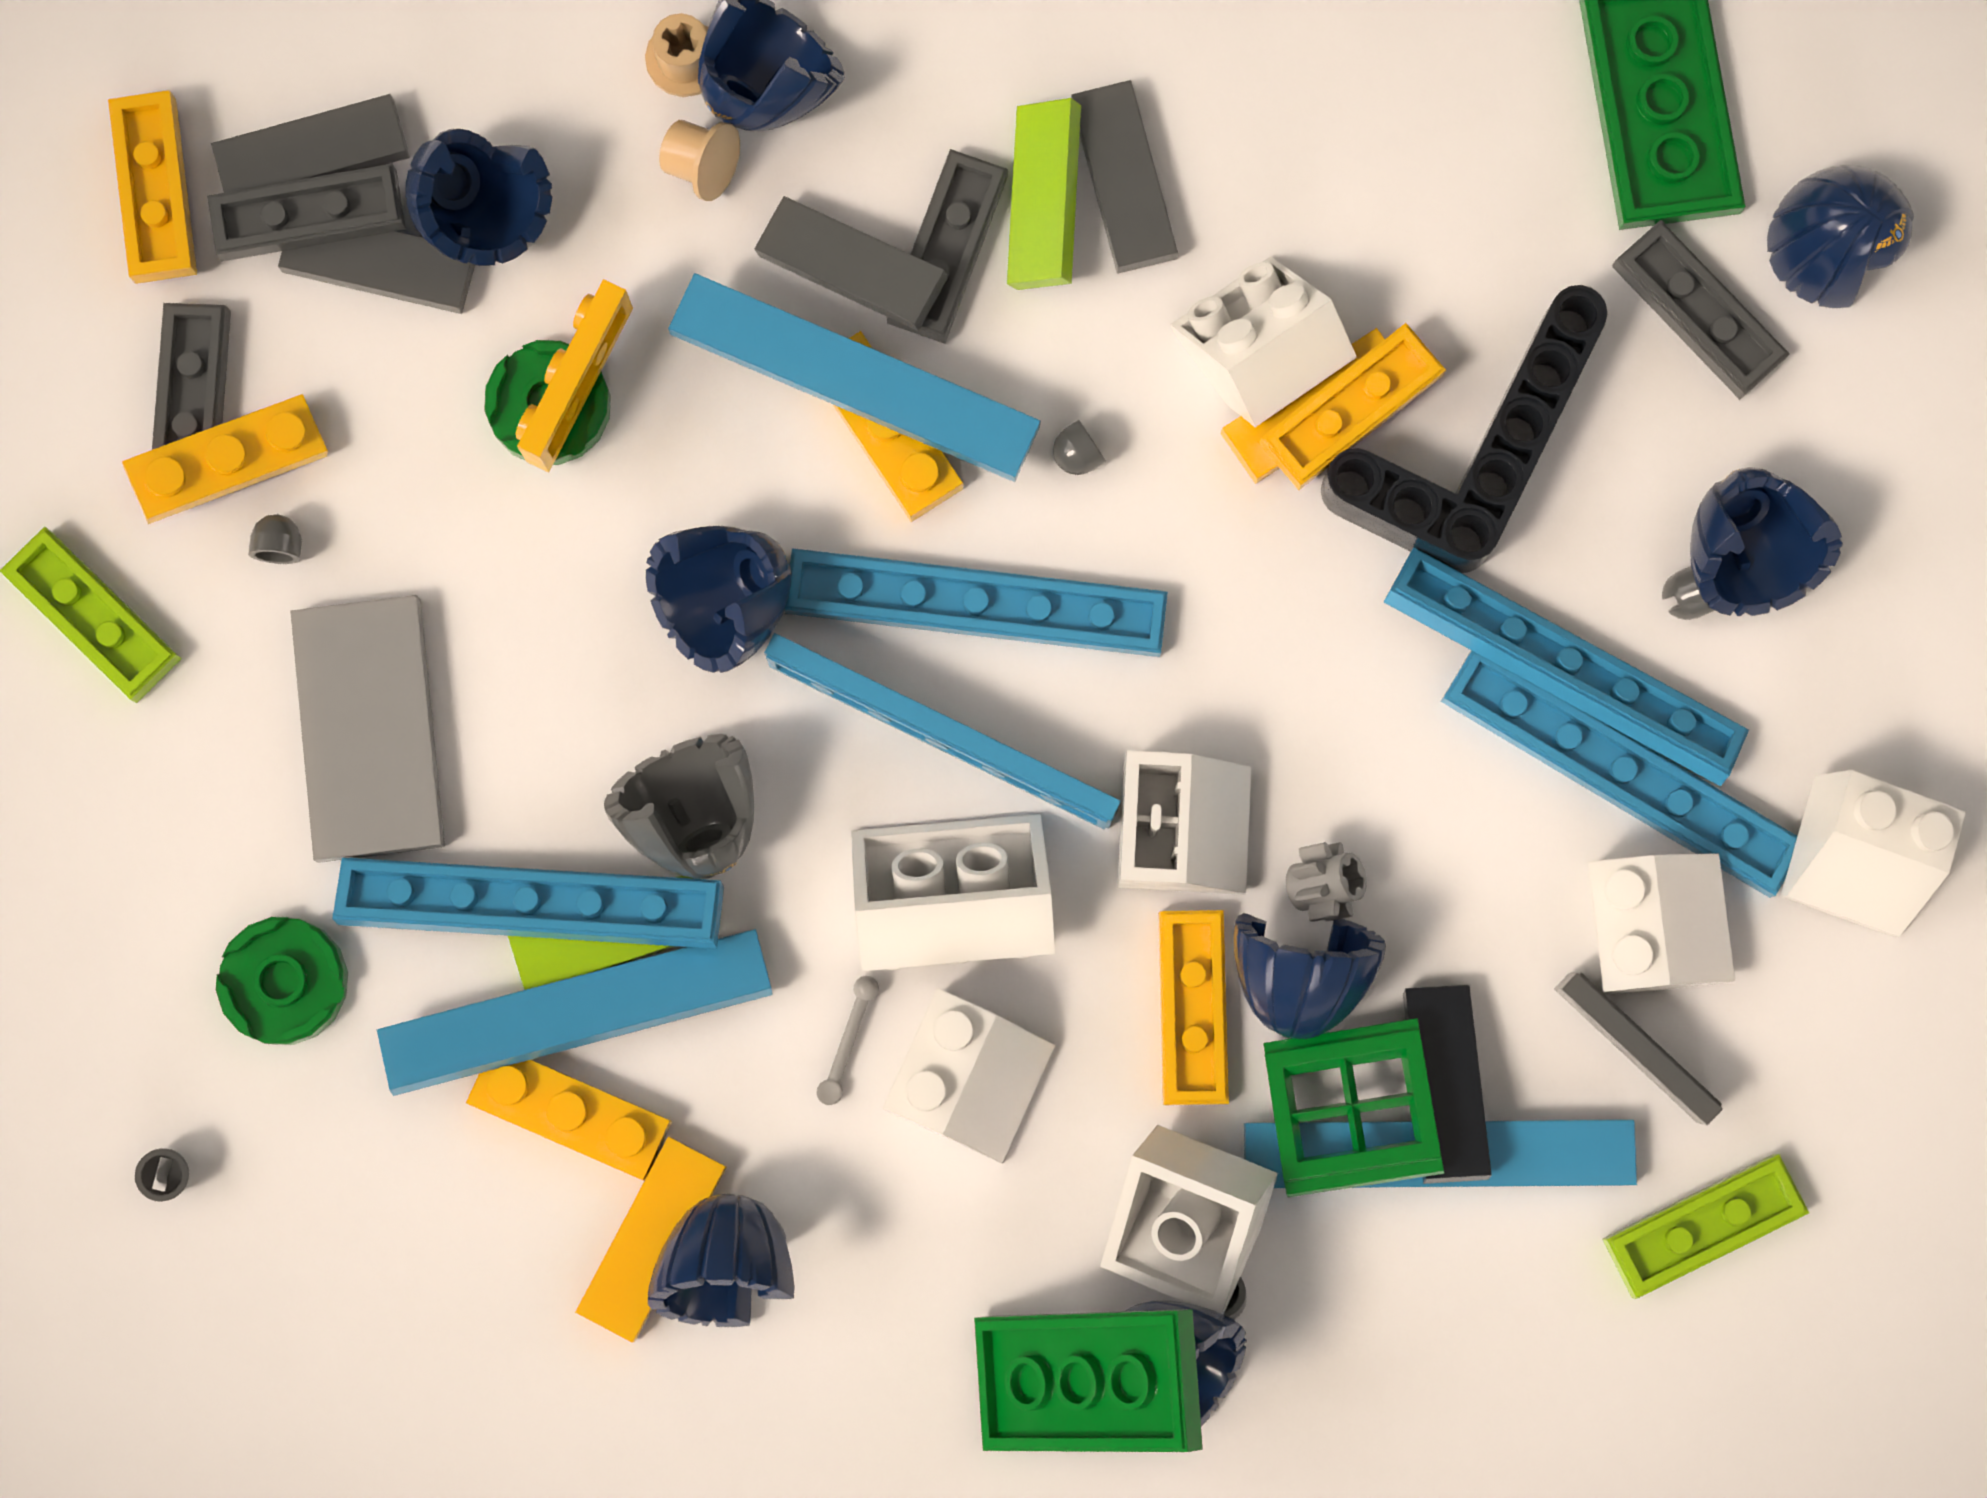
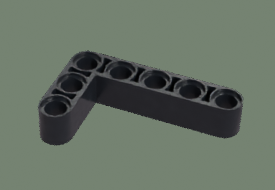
M1574 285L1563 289L1555 297L1541 319L1456 493L1376 454L1355 448L1347 449L1336 455L1327 469L1321 485V496L1327 509L1335 515L1410 552L1414 547L1460 573L1472 572L1479 568L1498 544L1605 326L1608 313L1606 303L1601 294L1591 287ZM1569 310L1577 312L1585 320L1587 330L1582 332L1569 330L1560 320L1559 313ZM1538 364L1551 366L1559 374L1561 384L1552 387L1543 385L1534 376L1533 366ZM1510 418L1525 420L1533 429L1534 439L1524 442L1516 440L1507 431L1505 421ZM1348 471L1358 473L1366 481L1368 492L1358 496L1346 494L1337 484L1336 476ZM1492 472L1501 476L1507 484V494L1498 497L1487 494L1479 484V474ZM1400 499L1415 501L1423 510L1424 521L1416 524L1403 522L1394 511V502ZM1461 526L1472 529L1480 539V550L1466 552L1459 549L1452 540L1451 530Z

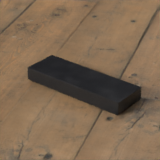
M1470 985L1405 988L1403 993L1405 1020L1418 1018L1444 1174L1423 1177V1184L1489 1180L1492 1173Z

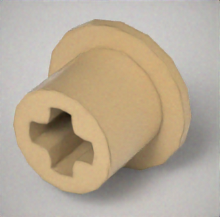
M679 13L662 19L655 27L653 36L648 41L645 53L647 72L654 84L667 94L679 97L701 94L698 83V68L708 27L692 15Z
M678 120L670 126L663 138L659 155L660 167L664 173L691 182L694 193L699 199L713 201L725 191L735 173L740 155L739 132L733 124L727 122H720L711 129H707L685 120Z

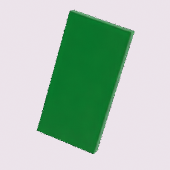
M1579 0L1619 230L1654 226L1660 220L1664 224L1741 214L1746 206L1708 0Z
M1192 1309L1004 1315L974 1318L983 1451L1192 1452L1203 1450Z

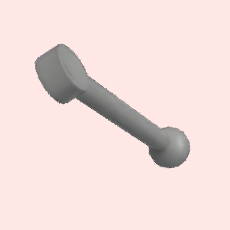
M862 976L854 984L853 990L856 1000L828 1079L821 1082L817 1087V1097L825 1105L836 1104L842 1098L843 1089L840 1081L868 1001L873 1000L879 991L877 981L871 976Z

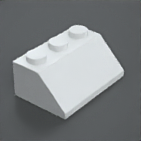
M1041 814L851 831L854 906L862 971L897 970L904 967L948 963L962 964L971 961L1027 958L1030 956L1055 954L1052 895Z

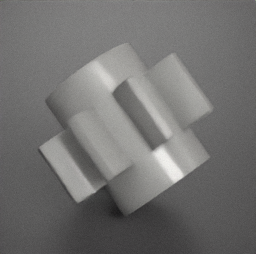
M1323 842L1300 847L1299 856L1302 862L1291 865L1286 874V890L1293 906L1300 911L1308 910L1309 921L1311 922L1320 920L1327 922L1352 917L1354 914L1350 902L1362 899L1366 891V874L1360 859L1353 853H1344L1341 842L1329 845Z

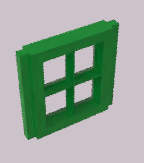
M1418 1018L1328 1032L1310 1039L1291 1038L1263 1043L1287 1197L1444 1174ZM1401 1058L1407 1093L1358 1100L1353 1065ZM1340 1068L1345 1097L1344 1103L1297 1110L1292 1075ZM1409 1105L1415 1140L1366 1148L1360 1113ZM1348 1116L1353 1150L1304 1157L1299 1122Z

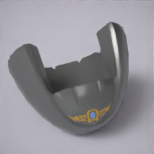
M723 734L708 735L705 741L698 737L673 745L670 753L666 749L662 750L660 757L645 759L635 766V772L628 771L618 779L611 788L612 793L607 794L604 800V809L609 820L625 840L648 859L678 875L695 879H707L725 873L736 865L750 841L754 822L752 774L746 751L739 739L736 740L733 736L728 738L727 735Z

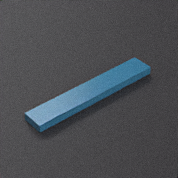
M694 273L668 328L670 335L1013 482L1017 480L1041 425V421L696 273Z
M1413 547L1384 600V603L1720 787L1730 776L1749 729Z
M792 548L790 559L792 573L791 588L784 610L785 614L1160 657L1167 591Z
M776 633L773 634L764 652L770 668L1103 830L1105 828L1109 829L1118 811L1120 800Z
M1472 650L1469 652L1440 702L1693 853L1719 854L1722 870L1769 898L1776 896L1786 879L1797 835L1644 744Z
M342 858L332 919L338 925L717 949L724 886L721 880Z
M756 929L718 939L717 949L686 947L376 1030L389 1090L393 1096L494 1070L502 1066H509L771 996L773 993Z
M1634 1120L1485 1121L1492 1173L1489 1180L1423 1184V1177L1353 1188L1637 1185ZM1349 1122L1299 1123L1304 1157L1353 1150ZM1362 1122L1366 1148L1415 1140L1412 1122ZM1244 1123V1160L1278 1173L1274 1188H1285L1275 1123Z

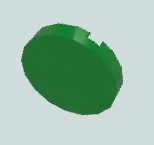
M536 340L522 345L523 349L515 351L510 357L507 354L496 364L485 386L484 411L495 437L513 456L525 460L517 447L520 442L516 438L518 424L529 405H539L549 385L544 381L548 365L557 350L560 348L565 351L567 350L568 343L553 340ZM602 371L553 465H561L582 457L600 440L610 419L611 400Z
M270 917L244 928L228 943L222 955L224 959L220 965L219 974L216 977L215 990L223 1014L240 1033L264 1044L294 1045L316 1037L336 1019L347 995L348 970L338 945L324 930L301 919L288 917Z

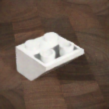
M1271 256L1263 262L1246 268L1238 279L1213 296L1196 302L1187 314L1170 324L1175 336L1225 404L1254 427L1260 425L1357 358L1332 299Z
M1127 750L1123 763L1117 888L1245 895L1251 767L1195 754Z

